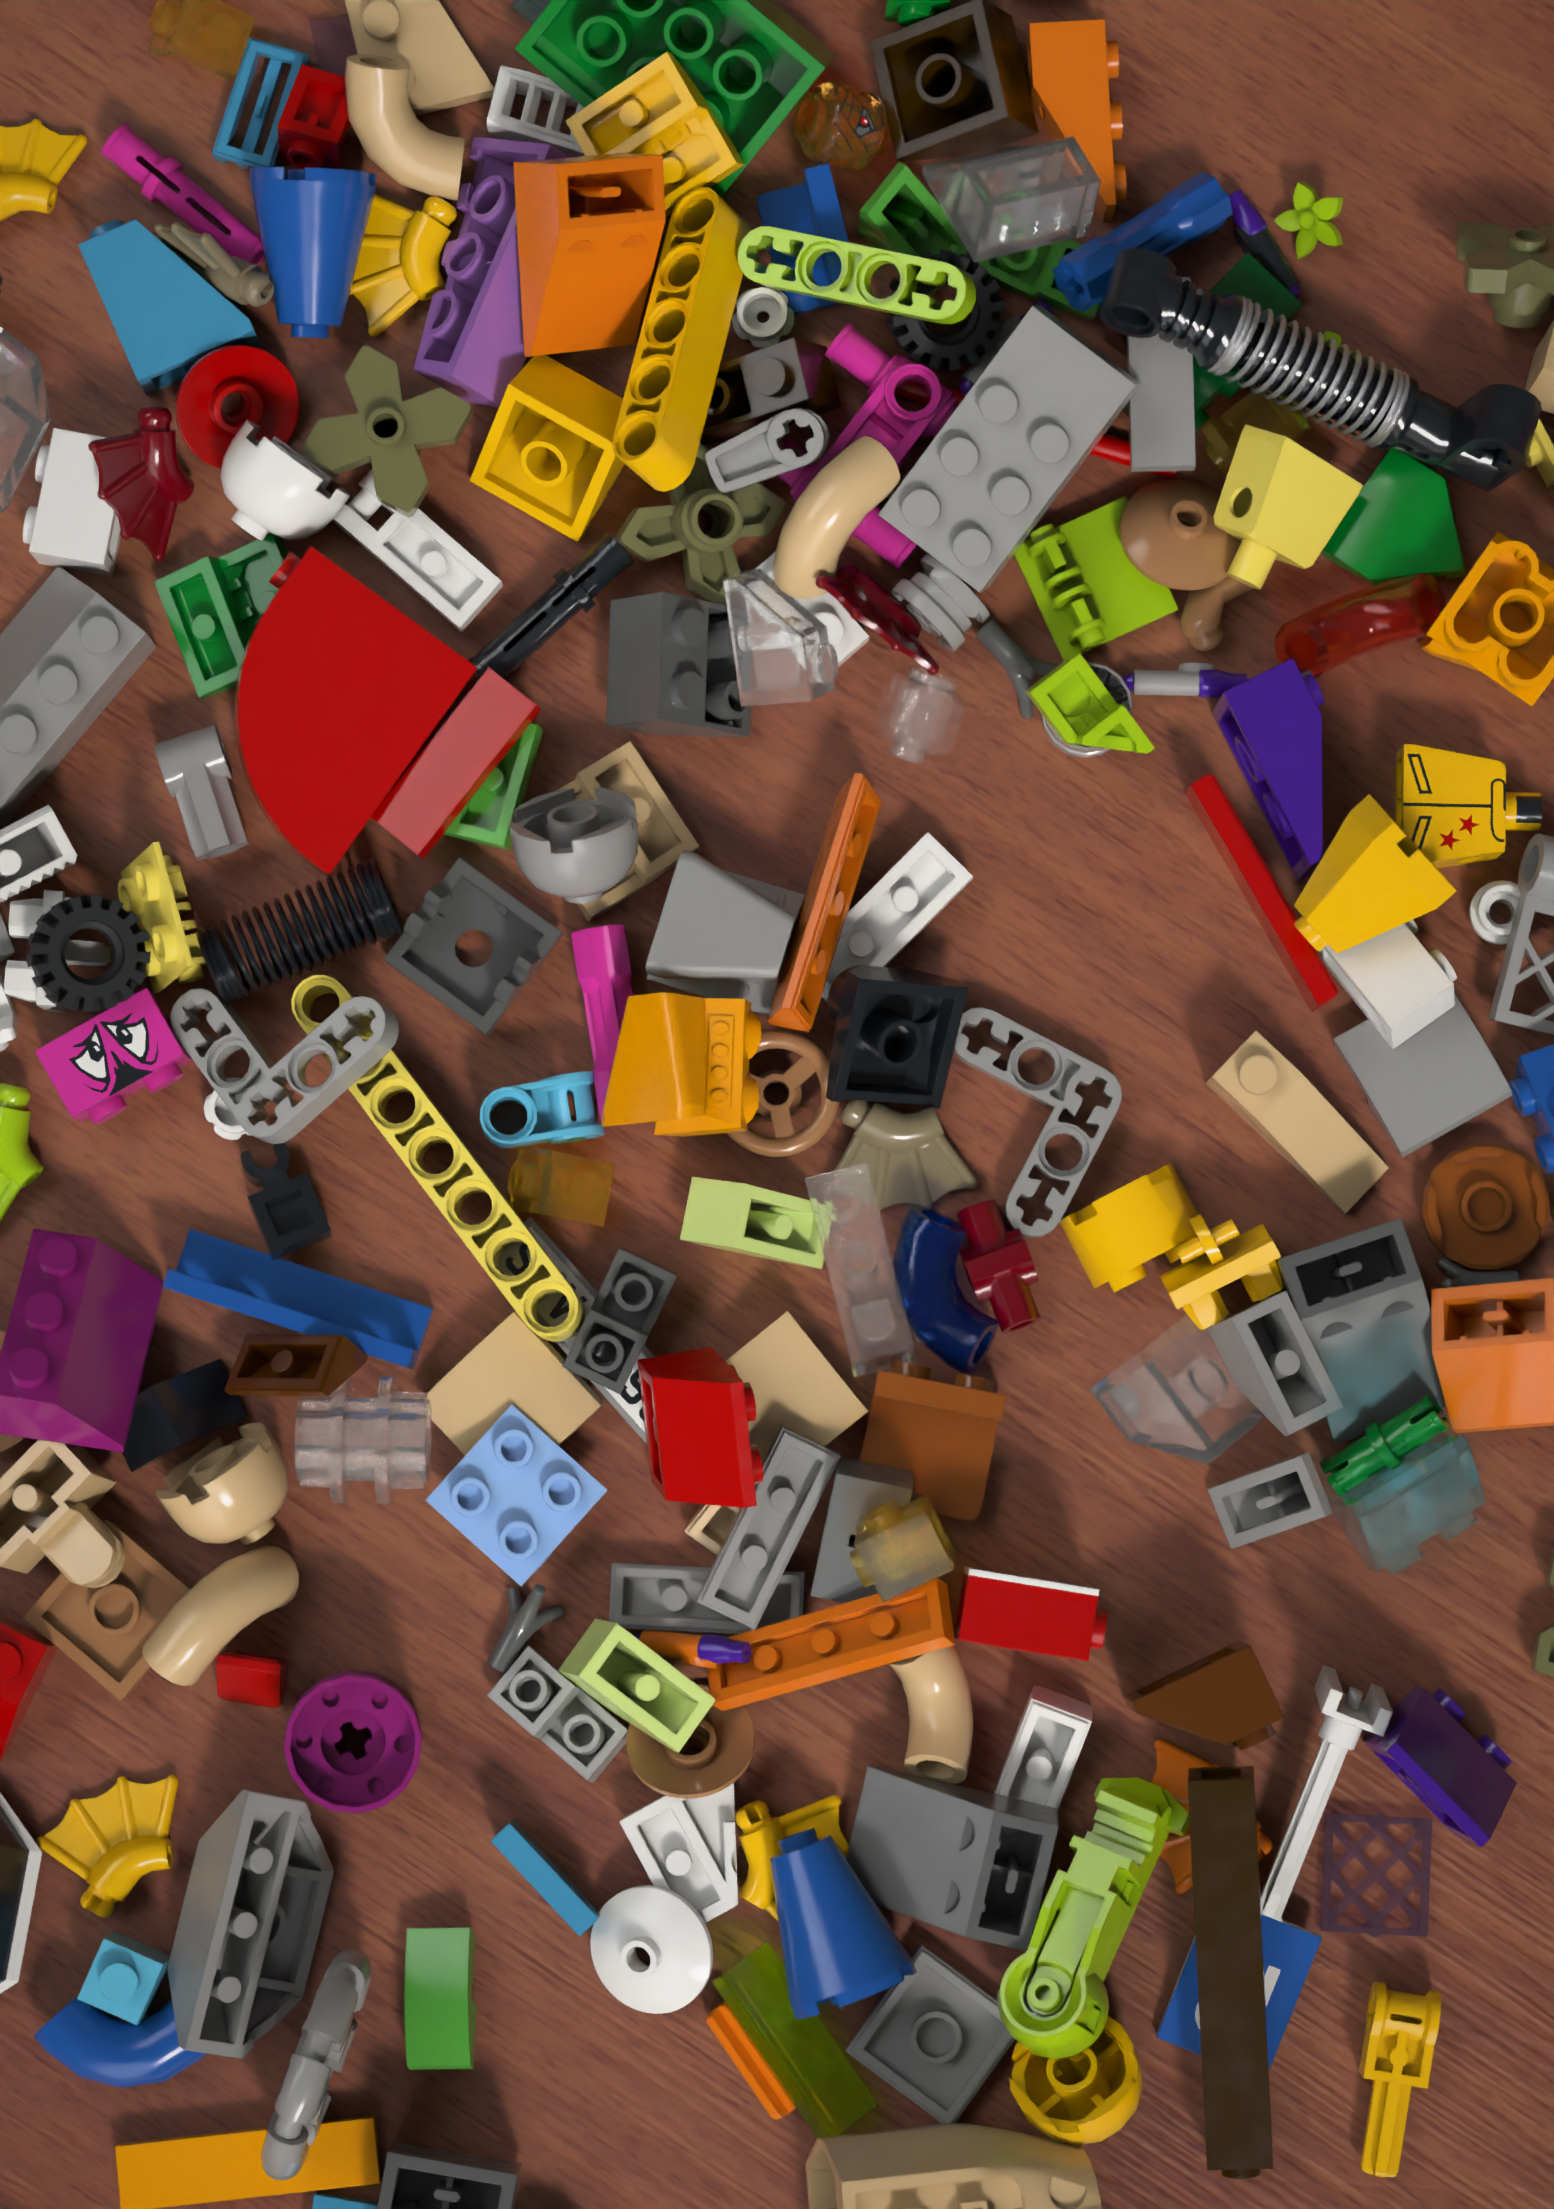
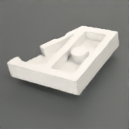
M734 1783L720 1792L700 1798L683 1799L664 1795L619 1820L652 1884L669 1889L685 1898L699 1912L705 1923L738 1905Z

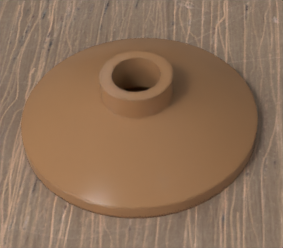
M1166 479L1142 487L1127 502L1119 523L1121 545L1132 565L1150 580L1177 590L1205 589L1228 577L1226 573L1242 541L1215 526L1213 516L1220 494L1205 485L1189 480ZM1180 521L1188 522L1194 527L1185 526Z
M697 1684L704 1691L710 1694L709 1686ZM712 1705L679 1753L671 1750L632 1724H629V1731H627L626 1736L627 1756L636 1776L646 1786L660 1794L683 1799L709 1796L733 1784L747 1769L755 1749L754 1725L744 1706L721 1711ZM690 1749L702 1751L696 1755H683Z

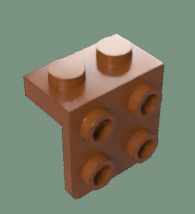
M893 1361L891 1372L882 1370L877 1372L860 1461L914 1472L912 1492L924 1495L921 1512L966 1521L976 1519L982 1509L998 1422L1002 1421L1006 1395L992 1393L994 1380L957 1373L955 1385L929 1380L931 1368Z

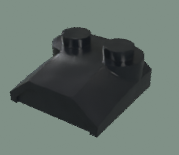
M857 965L841 972L833 981L827 998L828 1009L836 1021L826 1098L833 1102H840L841 1099L924 1104L940 1109L969 988L957 980L920 970Z

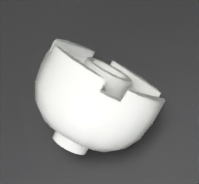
M246 420L231 441L223 457L220 477L224 494L238 509L231 519L261 541L264 540L269 532L287 540L306 539L323 530L350 497L349 493L344 488L336 489L333 494L328 492L326 487L332 480L330 476L275 436L271 441L265 436L261 441L257 440L254 436L261 427L254 422Z

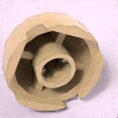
M261 1422L237 1427L243 1438L227 1446H223L220 1436L208 1441L186 1456L164 1477V1481L170 1490L157 1489L155 1495L169 1516L188 1535L203 1543L226 1544L239 1539L243 1545H247L259 1540L274 1527L275 1522L271 1517L283 1505L289 1486L288 1465L279 1445L268 1428Z

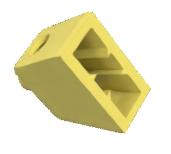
M1245 424L1213 516L1215 526L1242 541L1226 574L1247 586L1261 590L1275 560L1302 569L1311 567L1359 495L1363 485L1290 438Z

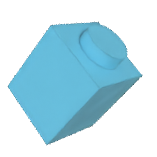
M114 1931L103 1938L77 1999L138 2025L148 2017L166 1976L170 1955Z

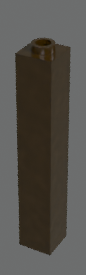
M1254 1766L1189 1768L1188 1800L1207 2171L1221 2170V2174L1224 2177L1247 2179L1260 2175V2169H1273Z

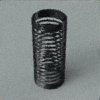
M369 859L368 862L363 861L362 865L358 863L356 866L366 896L353 868L348 867L347 870L363 916L343 873L338 871L336 875L353 922L332 877L327 876L326 878L344 930L322 882L317 880L315 885L326 910L333 933L311 886L306 884L305 890L318 921L323 939L314 923L301 891L295 889L294 894L301 908L314 946L307 935L290 895L285 893L284 899L303 950L291 928L280 900L276 897L274 898L273 903L284 927L293 956L277 925L269 903L264 902L263 908L276 938L282 959L268 933L258 907L253 906L252 912L262 933L273 967L259 941L248 912L243 910L241 915L251 936L263 972L250 949L237 916L232 914L231 921L242 944L252 976L237 948L227 921L222 919L220 924L234 955L242 982L233 966L216 925L211 923L209 927L204 926L203 930L198 929L196 936L201 952L223 1001L230 1005L231 1001L236 1003L237 999L242 1000L243 995L249 997L250 987L259 993L261 983L269 989L272 984L271 978L275 983L280 984L282 974L286 979L291 980L293 975L292 969L301 976L303 965L312 972L314 967L313 960L318 966L322 967L324 956L329 962L333 963L335 958L334 951L339 957L344 958L346 953L345 947L350 953L354 954L356 950L355 942L364 950L367 944L365 936L370 944L375 945L377 942L376 932L380 939L384 941L390 939L391 936L396 937L397 933L402 934L401 922L375 861Z

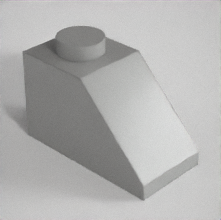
M1286 1290L1207 1328L1235 1386L1284 1436H1288L1344 1408Z

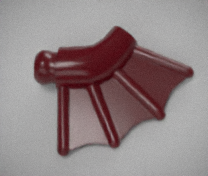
M141 407L137 412L138 429H134L133 433L91 441L88 444V449L93 454L99 472L97 496L114 510L121 528V538L125 540L135 538L144 543L152 554L153 559L160 562L164 559L177 505L190 498L194 491V482L179 464L176 430L170 429L172 420L170 410L166 407Z
M845 565L836 571L835 578L826 575L817 577L815 584L818 588L826 590L835 597L850 613L852 619L858 620L868 629L881 636L889 643L893 651H900L911 657L931 675H936L939 672L938 664L918 639L922 628L920 622L886 592L870 574L861 572L855 565Z

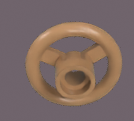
M765 1030L761 1031V1041L756 1053L767 1049H785L802 1056L787 1071L770 1070L759 1077L749 1073L755 1079L759 1088V1104L756 1112L765 1120L772 1122L775 1138L759 1135L748 1127L747 1131L727 1133V1135L738 1145L755 1154L769 1157L790 1156L810 1148L826 1134L834 1122L839 1102H833L826 1098L830 1058L819 1045L796 1032ZM816 1072L821 1087L819 1108L812 1121L801 1131L794 1134L791 1117L797 1112L801 1104L802 1092L800 1085ZM772 1083L784 1085L789 1092L788 1099L781 1105H771L764 1098L766 1087Z

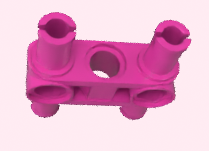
M848 323L829 346L825 356L829 359L832 358L868 386L867 394L870 397L824 456L813 464L786 472L777 477L792 487L789 494L794 497L793 501L796 502L824 466L846 447L863 436L872 437L880 442L890 452L899 469L921 439L925 438L928 440L931 436L935 438L957 407L954 405L957 399L953 397L954 393L939 382L938 377L931 369L921 364H915L905 355L901 357L899 354H896L892 358L854 329L852 324ZM917 382L928 391L930 402L920 411H906L895 400L894 393L896 389L903 383ZM789 437L783 438L787 449L798 448L802 456L808 453ZM876 506L852 532L849 540L855 536L892 564L893 568L898 571L918 545L880 517L878 514L882 509Z

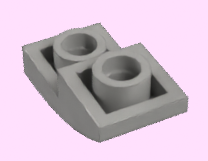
M528 1646L487 1696L532 1736L544 1742L582 1777L593 1783L626 1744L627 1731L629 1730L594 1698L562 1675L558 1668L532 1647Z

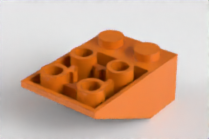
M615 153L513 162L524 356L532 357L634 345L666 221L663 155Z

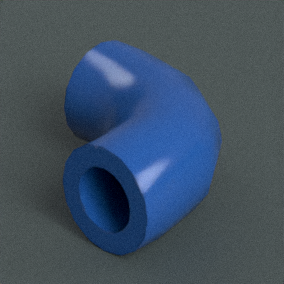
M77 1996L33 2036L48 2054L80 2078L119 2088L165 2082L207 2055V2053L187 2051L179 2047L172 1999L159 2011L145 2018L138 2025L130 2022L111 2019L94 2006L78 2000Z

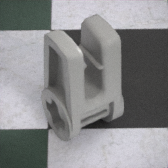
M799 408L783 411L709 450L705 454V459L710 475L721 492H729L813 464L824 455L828 448L830 439L828 425L822 416L813 410ZM795 420L799 427L810 426L813 430L814 437L806 441L808 453L803 456L798 448L787 449L783 442V438L791 433L789 422Z

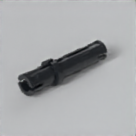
M606 533L603 539L568 571L563 568L557 571L552 576L556 582L519 616L514 618L475 657H471L468 661L477 667L476 672L480 676L489 667L503 679H506L581 609L587 613L596 604L592 599L626 567H630L634 561L609 533Z

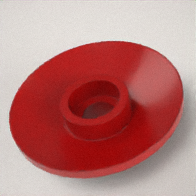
M249 345L221 347L200 358L184 376L176 398V422L180 435L188 448L207 464L221 469L223 457L231 441L246 420L254 422L261 427L254 436L257 440L261 441L265 436L271 441L275 436L284 443H288L295 430L299 416L298 390L289 370L269 352ZM230 393H239L240 404L237 409L232 412H223V399Z

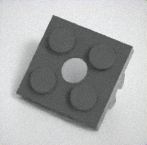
M458 858L439 885L436 884L426 893L424 903L420 909L412 912L404 926L403 934L383 960L488 1037L563 934L464 860ZM470 930H479L486 933L493 944V952L490 959L478 967L464 965L457 958L455 951L459 937Z

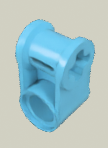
M593 1071L562 1074L544 1078L538 1082L502 1087L492 1091L484 1099L480 1108V1124L485 1137L493 1145L502 1149H515L546 1143L564 1144L604 1136V1126L602 1127L596 1120L591 1085L594 1084ZM569 1094L573 1096L577 1119L575 1122L570 1117L567 1099ZM504 1102H515L521 1105L527 1114V1122L524 1128L512 1135H504L497 1132L490 1122V1116L495 1107Z

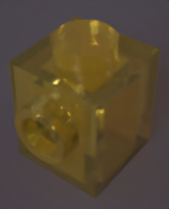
M928 1495L922 1496L899 1507L897 1501L884 1503L867 1512L862 1517L864 1524L857 1526L854 1543L856 1549L850 1551L853 1567L864 1587L867 1588L873 1584L875 1585L883 1602L955 1569L956 1551Z

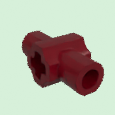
M995 1199L979 1202L958 1212L957 1218L968 1244L967 1248L959 1250V1255L978 1305L990 1301L1003 1334L1020 1330L1038 1322L1041 1316L1029 1287L1032 1284L1038 1283V1276L1020 1229L1007 1231Z

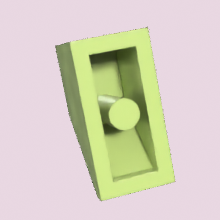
M692 1177L680 1240L724 1251L822 1269L834 1206L745 1183Z
M594 1619L558 1670L605 1708L678 1753L716 1701L710 1694L618 1623Z

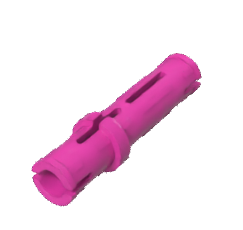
M127 123L119 126L110 135L102 148L101 154L106 159L114 162L141 185V194L152 203L159 200L196 233L211 234L230 256H237L257 266L263 261L265 255L261 237L229 211L225 205L217 201L182 171L183 163L172 155L168 157L163 156L137 135ZM147 163L180 192L175 193L142 164ZM197 205L231 234H224L192 206Z

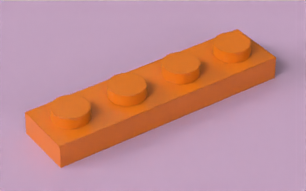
M935 1576L727 1637L735 1641L749 1642L751 1645V1657L747 1663L729 1662L718 1664L717 1669L707 1668L709 1692L716 1699L713 1706L721 1711H726L955 1645L948 1585Z

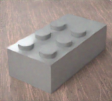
M1032 306L878 515L980 593L991 586L1142 383L1042 306Z

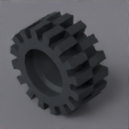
M940 250L939 254H932L930 251L919 254V257L946 262L965 271L973 279L976 288V302L964 323L951 333H934L928 330L923 320L889 313V319L886 320L889 331L893 333L896 338L895 341L909 356L917 362L924 363L929 368L939 370V367H946L949 371L961 369L960 364L964 362L973 365L981 360L978 356L981 351L986 349L990 352L996 343L992 340L995 332L1002 333L1004 322L1000 319V311H1005V302L998 293L1001 289L997 281L990 276L988 270L962 253L959 255L951 250ZM893 277L889 288L893 290L891 296L896 292L900 284V278L896 279ZM948 277L944 286H950L948 285ZM917 280V290L915 293L928 295L938 287L927 285Z
M92 894L81 897L77 896L52 906L51 910L41 915L35 923L38 926L35 932L30 934L27 945H31V954L26 956L27 965L33 968L35 977H32V980L36 987H42L47 993L45 997L52 1003H59L64 1006V1009L74 1012L106 1010L115 1007L121 1001L128 1000L134 994V988L143 983L147 975L143 973L144 966L150 963L151 952H146L145 941H149L146 930L141 931L136 922L140 919L133 911L127 912L122 908L123 903L115 899L107 900L102 898L103 895ZM80 929H93L102 933L111 945V964L107 971L98 978L85 979L77 976L69 969L65 961L64 950L70 936Z

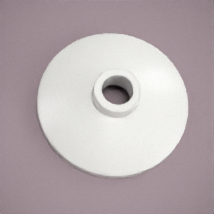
M640 1885L625 1889L604 1904L599 1911V1919L592 1927L590 1949L596 1972L608 1991L623 2004L635 2010L652 2014L673 2012L693 2001L707 1984L713 1966L711 1936L703 1918L693 1905L669 1889L652 1885ZM635 1947H641L648 1952L650 1966L645 1965L638 1958Z

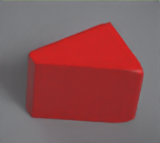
M235 1650L222 1651L221 1654L217 1655L216 1661L217 1694L223 1700L272 1708L279 1707L283 1699L289 1662H285L286 1659L266 1655Z

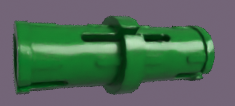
M1426 1394L1420 1401L1382 1424L1376 1420L1366 1426V1435L1330 1458L1320 1461L1321 1469L1325 1474L1329 1472L1332 1474L1326 1479L1332 1488L1341 1497H1344L1350 1490L1388 1467L1396 1470L1404 1465V1456L1442 1432L1450 1430L1449 1420L1445 1416L1440 1418L1439 1415L1444 1413V1411L1430 1394Z

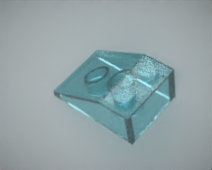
M1463 1435L1434 1437L1404 1456L1405 1460L1398 1464L1400 1466L1392 1470L1387 1467L1349 1491L1344 1497H1340L1330 1503L1334 1516L1369 1571H1379L1386 1566L1389 1573L1393 1575L1420 1559L1424 1554L1418 1545L1440 1532L1446 1541L1478 1521L1473 1510L1486 1503L1471 1447Z

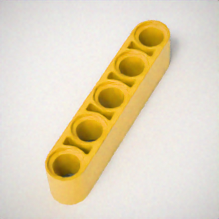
M699 187L686 193L677 202L671 214L613 435L612 448L615 456L656 491L665 492L681 485L690 475L695 464L743 276L737 261L738 248L742 239L751 231L749 224L709 187Z

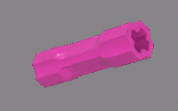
M624 924L586 928L571 933L577 976L582 987L594 1061V1084L601 1123L603 1105L628 996H633L631 986L632 970Z

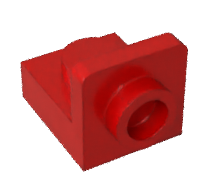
M301 65L277 125L279 157L283 161L289 162L293 167L305 170V167L341 169L343 165L342 146L351 125L348 119L344 76Z

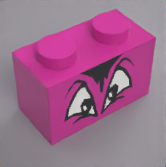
M148 988L139 991L128 1000L118 1003L115 1007L109 1008L35 1050L37 1057L71 1117L81 1123L90 1118L94 1125L103 1123L124 1111L128 1107L124 1098L140 1089L147 1087L149 1093H155L173 1084L183 1076L180 1067L192 1060L171 1028V1021L157 996Z

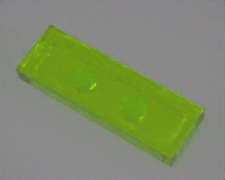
M768 1942L755 1948L712 1981L817 2138L841 2134L877 2105L817 2015L803 2019H796L794 2017L789 2002L785 1967Z

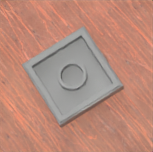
M920 1944L911 1957L917 1973L903 1976L904 1981L890 1987L846 2046L845 2051L942 2124H954L1015 2039L1010 2035L1000 2019L997 1999L923 1944Z

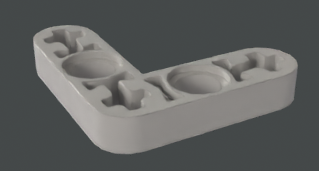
M201 988L187 991L175 1002L170 1015L171 1028L175 1036L241 1127L251 1136L271 1144L285 1143L298 1134L388 1054L396 1044L399 1035V1022L392 1010L373 998L366 996L353 997L343 1003L281 1060L274 1064L233 1006L225 1003L222 997L211 991ZM203 1008L210 1011L206 1016L210 1026L216 1033L223 1036L216 1041L212 1036L197 1029L200 1025L197 1014ZM365 1016L372 1019L370 1028L373 1031V1035L368 1040L360 1037L362 1028L359 1025V1021ZM336 1039L346 1043L342 1048L351 1053L349 1059L343 1051L333 1045ZM238 1050H246L250 1057L248 1072L237 1082L229 1083L224 1075L226 1060L232 1053ZM317 1055H329L332 1064L330 1076L323 1084L310 1087L305 1079L308 1063ZM287 1083L296 1092L303 1095V1099L300 1102L291 1098L295 1093L286 1087ZM269 1101L278 1104L274 1109L278 1119L272 1125L264 1121L268 1116L264 1106Z
M983 1007L971 1008L962 1014L954 1048L957 1058L966 1065L1053 1109L1007 1196L1004 1207L1006 1220L1013 1230L1019 1228L1022 1236L1028 1238L1043 1237L1052 1232L1062 1219L1114 1119L1122 1099L1121 1086L1112 1073L1088 1059L993 1010ZM981 1020L988 1022L992 1025L989 1036L1005 1046L1009 1039V1033L1022 1039L1010 1053L1006 1071L993 1065L1001 1056L995 1050L989 1047H982L978 1054H974L966 1049L969 1044V1038L961 1033L966 1025L976 1028ZM1030 1049L1045 1051L1054 1062L1053 1075L1049 1081L1043 1084L1034 1085L1027 1083L1018 1072L1017 1063L1019 1057ZM1096 1079L1105 1084L1102 1095L1109 1099L1110 1102L1107 1108L1096 1106L1091 1111L1084 1125L1095 1126L1097 1131L1094 1137L1090 1138L1078 1126L1059 1122L1058 1118L1062 1110H1065L1070 1117H1075L1083 1099L1079 1094L1075 1093L1076 1086L1080 1084L1088 1087ZM1061 1134L1072 1136L1081 1147L1080 1162L1076 1167L1064 1171L1053 1168L1045 1158L1046 1143L1050 1138ZM1033 1166H1035L1047 1178L1058 1182H1065L1068 1184L1064 1195H1061L1056 1188L1052 1187L1044 1201V1207L1052 1212L1048 1221L1037 1219L1032 1226H1028L1021 1221L1024 1211L1016 1206V1202L1020 1196L1030 1199L1042 1180L1029 1178V1173Z

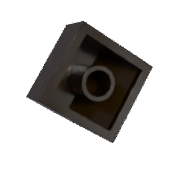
M973 0L870 41L896 160L907 162L982 155L1039 133L1012 16L986 0Z

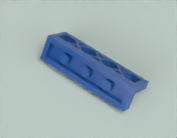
M192 1229L189 1230L176 1271L168 1269L163 1288L306 1335H344L365 1354L413 1370L434 1311L433 1308L284 1259L277 1258L272 1260L268 1254Z

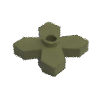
M1457 223L1455 250L1458 260L1465 261L1463 281L1466 291L1470 293H1489L1488 303L1494 308L1493 319L1502 325L1514 328H1531L1541 325L1544 321V313L1552 307L1554 294V225H1543L1537 229L1517 228L1509 230L1496 223Z
M365 345L360 348L344 375L359 413L318 419L302 446V453L307 461L334 476L369 463L373 470L378 501L406 517H412L430 489L429 481L419 458L422 449L456 444L472 418L473 411L467 401L442 387L404 401L397 362ZM386 428H398L392 437L381 438L377 436Z
M699 444L695 464L690 475L681 485L667 491L672 505L633 509L616 535L615 540L622 548L643 562L682 551L685 589L700 600L726 605L742 579L732 545L739 538L769 535L786 508V503L758 482L734 491L721 492L710 475L705 459V454L709 449ZM699 512L707 520V527L704 532L701 531L698 525Z

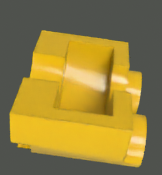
M1169 1163L1092 1202L1091 1205L1060 1220V1224L1094 1289L1108 1282L1115 1293L1148 1276L1142 1265L1143 1263L1163 1253L1166 1254L1170 1264L1179 1260L1180 1258L1175 1247L1197 1236L1189 1219L1199 1214L1172 1163Z

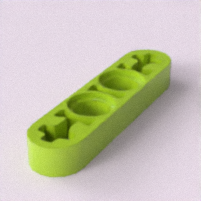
M760 226L751 230L742 239L738 248L737 261L742 273L748 279L768 288L940 324H954L963 320L972 311L976 302V288L973 279L965 271L942 261L771 226ZM773 244V249L797 258L795 269L775 263L769 264L766 269L764 264L758 262V254L760 250L769 251ZM826 252H835L840 257L842 263L839 278L831 285L819 286L813 277L814 263L820 255ZM884 264H894L900 274V284L892 296L878 299L871 289L872 275L878 267ZM947 277L948 285L957 289L955 300H944L941 310L940 302L925 294L915 293L917 290V280L927 285L943 287Z

